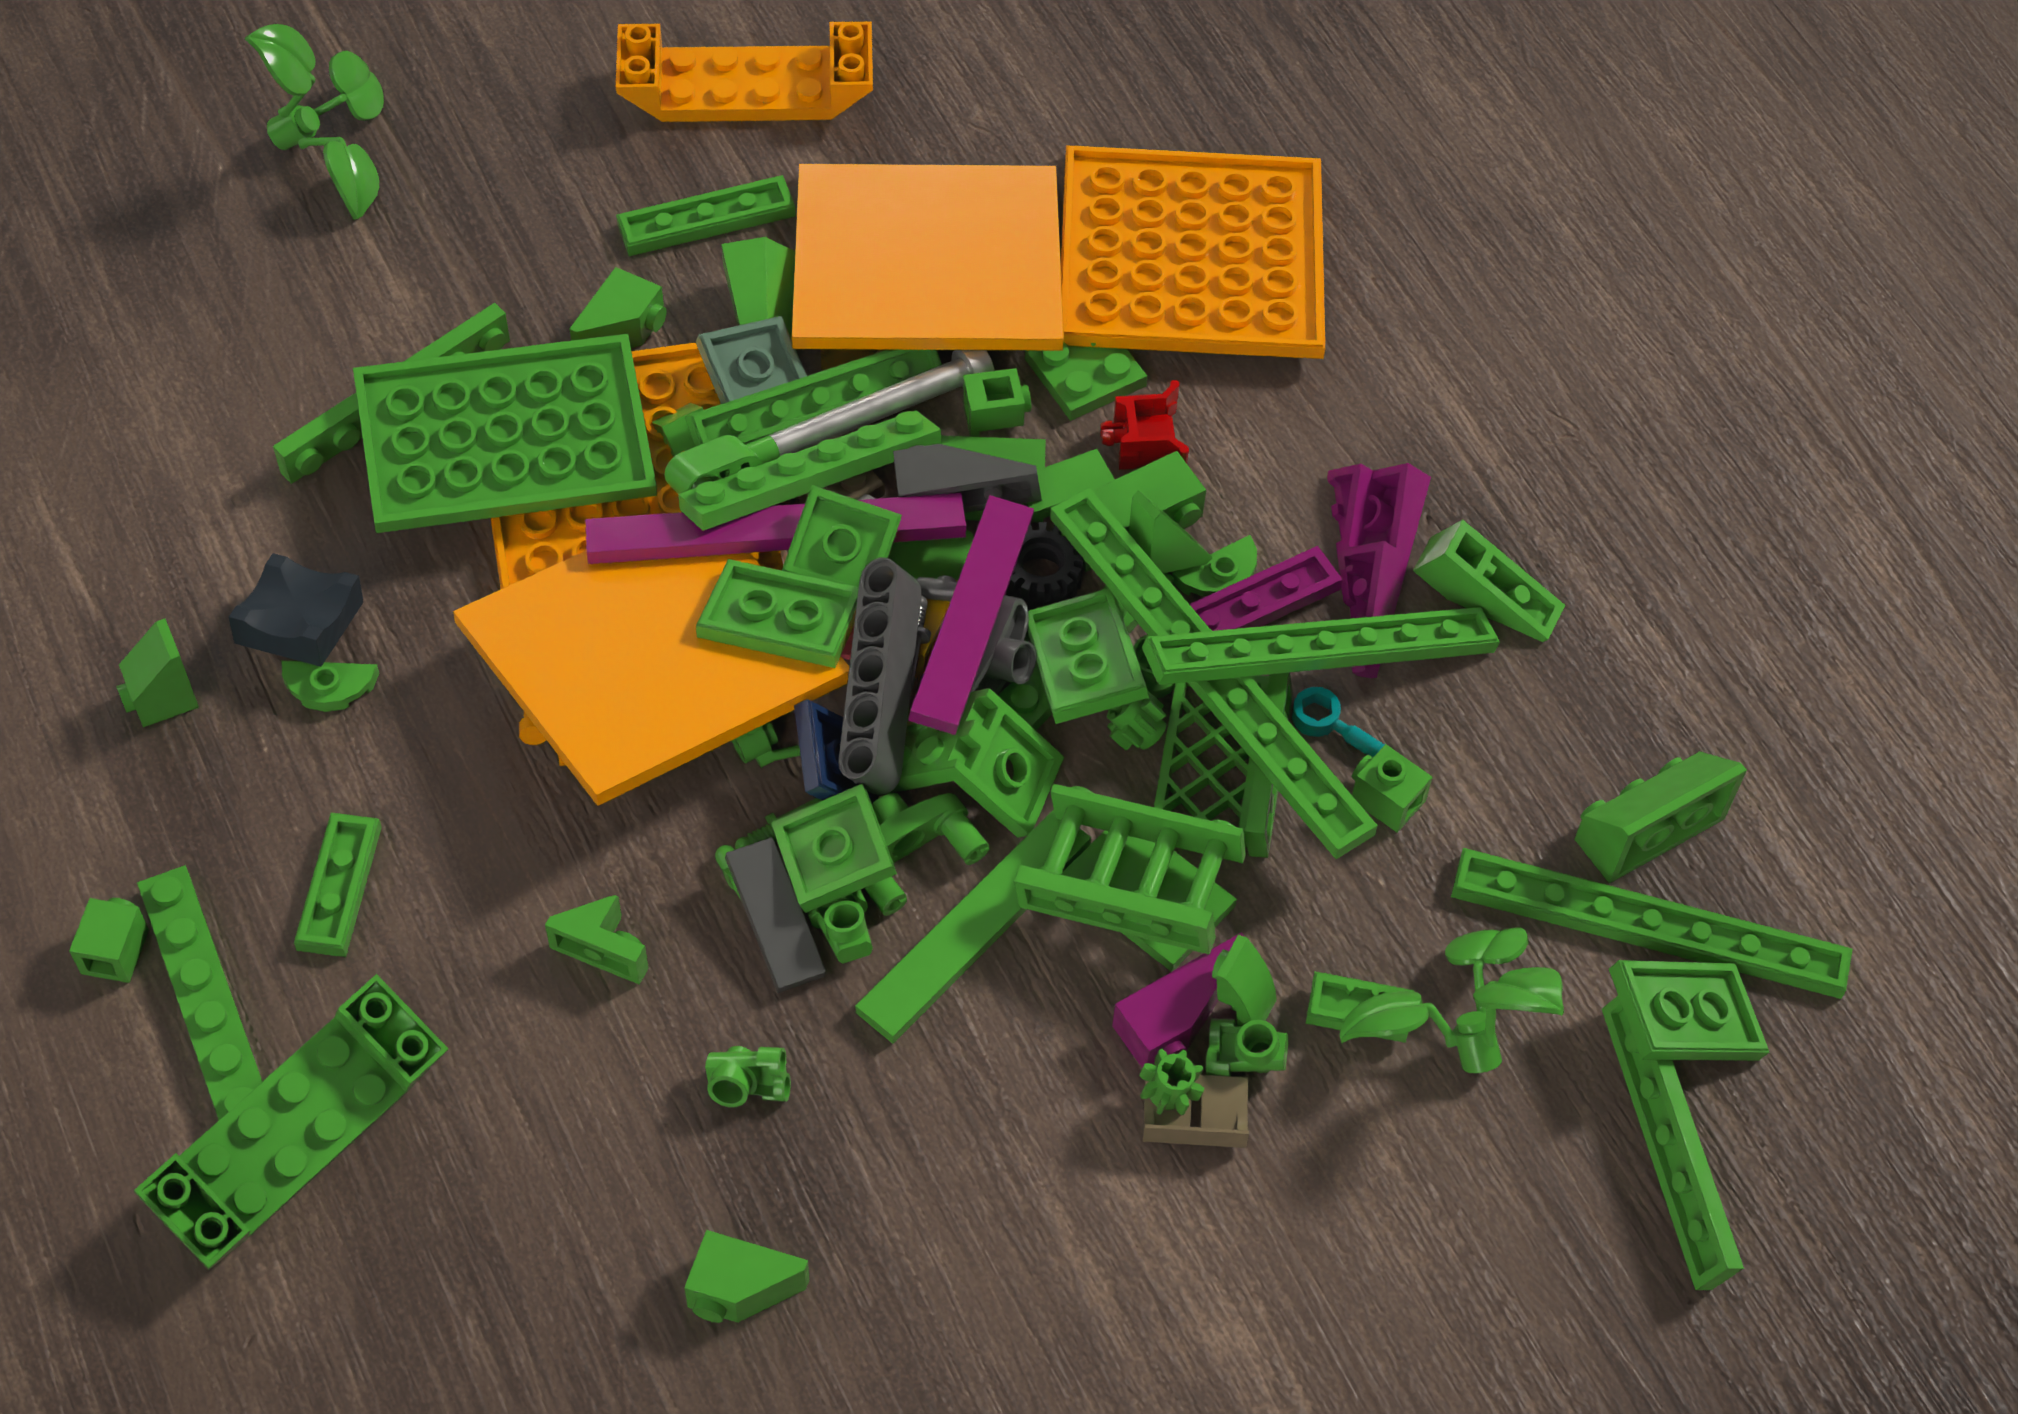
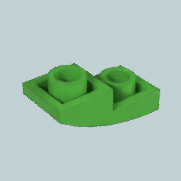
M1238 934L1230 951L1223 949L1217 957L1212 971V978L1217 980L1218 1001L1232 1006V1011L1236 1012L1237 1026L1242 1027L1252 1020L1266 1021L1277 998L1272 976L1263 958L1248 938Z

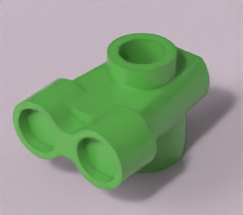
M862 889L807 912L811 925L815 928H821L835 956L842 964L869 956L873 950L864 915L868 904Z
M1212 1018L1209 1032V1048L1206 1056V1075L1231 1076L1232 1072L1255 1071L1267 1073L1269 1071H1285L1288 1034L1277 1032L1272 1024L1264 1020H1252L1241 1027L1236 1026L1235 1019Z
M733 1046L726 1052H710L708 1054L705 1065L708 1080L707 1090L709 1096L716 1103L725 1107H738L746 1102L749 1094L762 1096V1100L788 1101L791 1079L786 1071L785 1048L759 1047L758 1051H750L742 1046Z

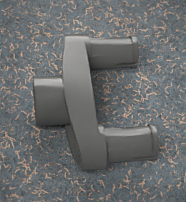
M1005 595L971 692L990 688L998 695L1006 682L1024 684L1032 676L1036 664V651L1030 642L1024 641L1028 628L1029 613L1025 601L1021 598ZM923 673V674L921 675V677L919 678V681H918V684H917V691H918V689H919V686H920V683H921V680H922V678H923L924 673Z

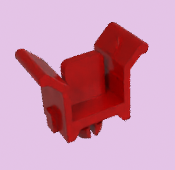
M1172 380L1170 386L1162 394L1115 396L1113 421L1108 420L1100 424L1101 444L1106 446H1114L1115 443H1120L1119 470L1141 468L1175 451H1178L1187 463L1189 447L1175 438L1172 418L1177 410L1179 381Z

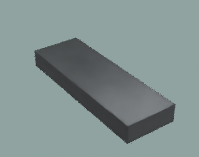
M773 837L727 852L725 860L777 993L825 977V968Z

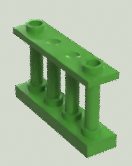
M1053 784L1051 797L1056 819L1062 821L1043 867L1032 868L1020 865L1014 880L1019 907L1210 955L1216 935L1213 912L1205 910V906L1222 860L1226 859L1243 863L1245 859L1243 828L1235 827L1224 820H1205L1095 794L1089 789L1080 786L1066 787ZM1081 825L1108 831L1092 875L1089 879L1085 880L1062 875ZM1128 836L1155 842L1139 888L1132 892L1109 886ZM1175 847L1203 854L1186 902L1180 904L1157 898Z

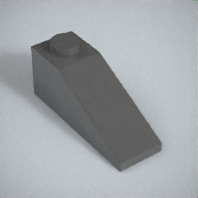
M943 444L916 445L908 449L893 451L899 497L961 493L964 513L984 510L989 495L1017 504L1042 501L1035 465Z

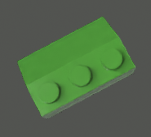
M1698 752L1685 760H1682L1680 757L1675 758L1664 765L1658 772V775L1647 781L1641 778L1628 784L1618 797L1607 803L1604 800H1599L1587 807L1580 816L1582 820L1574 840L1610 884L1723 821L1728 814L1747 769L1740 762L1704 752Z

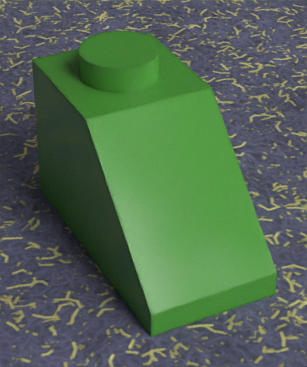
M615 267L570 327L571 341L628 334L631 348L642 346L653 331L657 332L665 321L667 310L664 307L662 286Z
M166 619L156 621L119 664L125 683L116 686L126 713L136 710L143 728L199 708Z
M706 1230L684 1287L687 1307L693 1309V1313L698 1317L710 1322L720 1323L723 1319L737 1323L806 1290L809 1283L808 1260Z

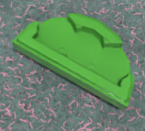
M1248 535L1210 554L1213 558L1207 564L1177 570L1172 573V576L1174 577V585L1183 593L1191 595L1192 592L1200 596H1209L1252 576L1257 566V548L1251 535Z
M281 660L282 677L285 686L291 694L299 699L306 708L323 712L348 708V703L360 698L366 691L370 693L373 690L380 674L377 664L324 662L322 667L301 661Z

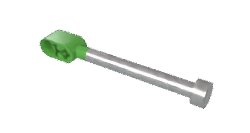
M954 350L952 361L746 445L733 435H724L674 456L667 464L665 480L679 494L696 488L701 483L716 481L736 474L743 468L756 467L776 460L783 454L796 453L813 447L823 440L837 438L958 387H963V375L994 371L992 360L987 350Z

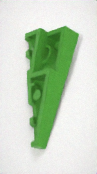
M767 237L721 244L723 268L738 326L782 316L792 340L795 251Z

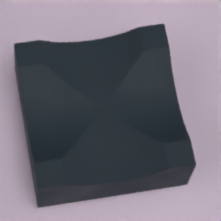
M273 553L266 562L262 575L252 593L244 602L237 605L229 615L234 644L322 667L364 603L359 575L347 572L334 574L317 572L299 565L286 556Z

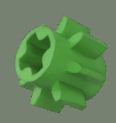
M1149 691V698L1108 710L1107 718L1111 723L1107 727L1112 731L1109 736L1125 751L1132 744L1142 750L1150 748L1161 738L1166 729V723L1162 720L1166 714L1161 710L1164 705Z
M1160 1049L1154 1059L1155 1065L1145 1063L1139 1076L1149 1082L1144 1086L1140 1097L1141 1099L1150 1098L1152 1103L1157 1106V1114L1159 1115L1164 1110L1176 1109L1181 1116L1184 1115L1189 1107V1099L1199 1101L1205 1089L1200 1084L1195 1083L1204 1068L1202 1065L1194 1066L1186 1057V1050H1182L1179 1054L1167 1055L1163 1049ZM1168 1078L1176 1081L1175 1086L1167 1083Z

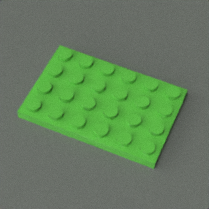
M628 334L353 368L376 533L657 496V485Z

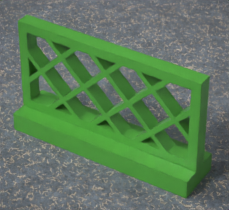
M1290 672L1269 674V676H1251L1289 721L1293 697ZM1187 682L1175 683L1154 807L1171 811L1182 803L1193 817L1205 820L1213 819L1230 807L1240 818L1239 828H1243L1245 847L1248 848L1249 856L1268 858L1278 790L1243 748L1235 752L1223 739L1230 734L1223 725L1215 730L1204 719L1203 716L1211 712L1204 702L1194 708L1185 698L1187 686L1190 685ZM1183 709H1184V711H1185L1187 714L1182 717V713H1183ZM1196 722L1207 736L1187 748L1178 738L1179 733ZM1216 744L1228 758L1208 771L1196 757ZM1176 749H1177V751H1178L1180 754L1175 757V753H1176ZM1249 757V763L1247 765L1244 760ZM1189 763L1199 773L1200 777L1180 789L1171 779L1172 773ZM1237 766L1246 776V782L1229 793L1217 779ZM1207 785H1210L1221 799L1201 812L1189 798ZM1169 790H1170L1173 795L1168 798V794H1169ZM1243 798L1241 807L1237 801Z

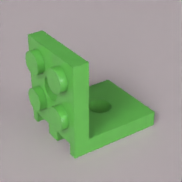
M987 688L970 693L956 735L907 721L902 774L899 783L889 794L954 781L1017 838L1024 837L1035 827L1064 756L996 693ZM1007 758L1011 761L1014 768L1013 779H1010L1006 771Z

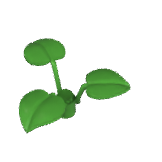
M272 24L255 30L245 40L258 52L268 71L281 88L293 95L288 104L278 110L279 115L269 119L267 123V132L271 141L281 150H288L298 144L301 149L309 146H324L323 155L327 170L353 220L361 218L376 198L379 190V176L372 160L359 145L350 144L346 146L342 137H312L315 136L320 126L318 116L345 101L352 115L358 120L368 121L378 116L384 104L383 90L378 79L370 72L368 65L353 52L341 51L335 54L329 62L331 81L341 94L314 110L309 106L298 105L315 83V77L310 73L316 63L311 47L298 31L287 25Z
M1520 927L1508 928L1502 931L1481 930L1467 933L1451 941L1445 949V955L1448 962L1453 965L1474 964L1475 992L1473 997L1477 1011L1459 1016L1456 1020L1457 1026L1452 1031L1434 1004H1422L1420 993L1410 991L1384 993L1365 1000L1350 1012L1340 1031L1341 1044L1358 1037H1383L1407 1033L1417 1029L1428 1020V1017H1431L1444 1035L1446 1046H1457L1461 1066L1465 1072H1488L1497 1068L1502 1063L1495 1031L1496 1009L1541 1012L1562 1016L1564 1013L1562 978L1559 972L1552 968L1532 967L1509 971L1503 974L1498 981H1490L1484 985L1483 969L1485 964H1504L1513 961L1527 948L1528 936L1526 931Z

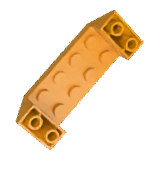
M872 21L829 22L830 46L662 47L660 24H618L616 93L661 122L832 120L873 91Z

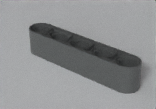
M882 557L871 561L862 571L860 577L839 752V769L841 773L856 784H863L869 793L876 796L888 794L895 789L902 774L921 602V586L919 582L889 558Z

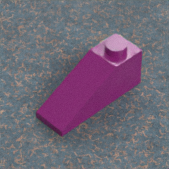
M1238 935L1213 948L1210 955L1205 953L1115 1004L1112 1027L1142 1068L1145 1063L1155 1065L1154 1059L1160 1049H1163L1167 1055L1179 1054L1182 1050L1187 1051L1218 1002L1217 980L1212 978L1216 959L1223 949L1230 951Z

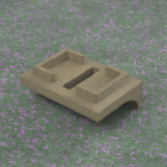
M1199 1076L1195 1083L1205 1088L1201 1095L1200 1128L1190 1127V1099L1189 1107L1182 1116L1176 1109L1164 1110L1159 1115L1157 1114V1106L1152 1103L1150 1098L1144 1099L1143 1142L1246 1148L1249 1137L1247 1077ZM1168 1078L1167 1083L1175 1086L1176 1081Z

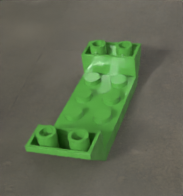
M376 974L337 1009L335 1017L180 1156L175 1153L141 1183L134 1190V1193L209 1270L251 1237L395 1105L448 1051V1047Z

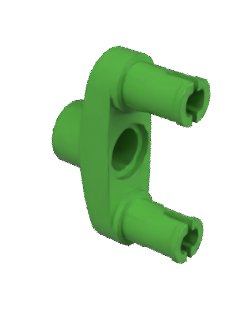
M890 793L880 797L872 804L893 863L917 850L938 835H944L966 865L978 862L989 851V844L967 818L969 812L955 794L946 793L908 807L898 793ZM892 876L864 888L884 916L897 912L907 902L906 894Z

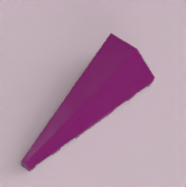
M1409 463L1377 470H1371L1363 464L1328 470V483L1334 487L1336 504L1331 506L1332 517L1339 523L1341 541L1336 543L1339 573L1343 579L1341 585L1343 602L1350 607L1351 618L1394 615L1431 477ZM1380 664L1352 666V673L1360 677L1377 678Z

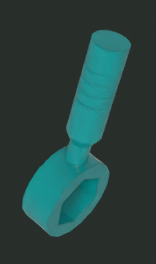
M1310 687L1297 694L1292 709V720L1295 727L1308 736L1321 737L1335 730L1342 735L1345 742L1371 757H1374L1385 745L1359 727L1347 725L1339 720L1341 704L1338 697L1330 690L1323 687ZM1316 703L1329 709V716L1317 721L1303 714V708Z

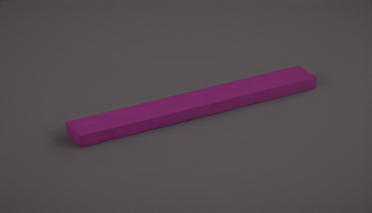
M961 493L859 500L902 515L894 542L966 537V521ZM805 504L771 506L704 531L683 512L585 519L588 564L789 550Z

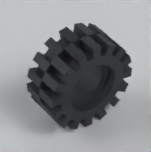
M1038 522V530H1032L1030 524L1005 594L1006 596L1013 595V597L1021 598L1028 602V611L1036 609V604L1047 606L1054 602L1067 600V598H1075L1077 596V588L1080 589L1083 557L1065 536H1061L1062 532L1055 524L1052 531L1046 530L1047 522ZM1040 558L1054 562L1058 565L1059 569L1056 573L1048 576H1036L1024 570L1023 565L1029 560Z

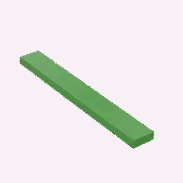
M1482 607L1149 636L1146 637L1142 650L1158 685L1494 653L1500 641Z
M1462 849L1451 893L1452 898L1701 963H1734L1739 973L1842 999L1846 992L1853 948L1475 850Z

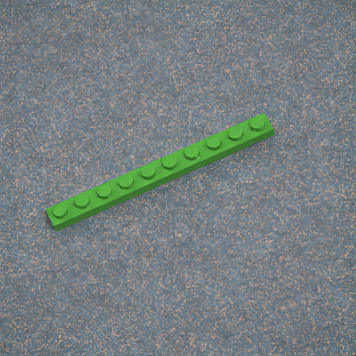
M1090 487L1051 508L1050 519L1148 636L1212 631ZM1251 676L1187 682L1335 859L1340 858L1376 835L1378 825Z

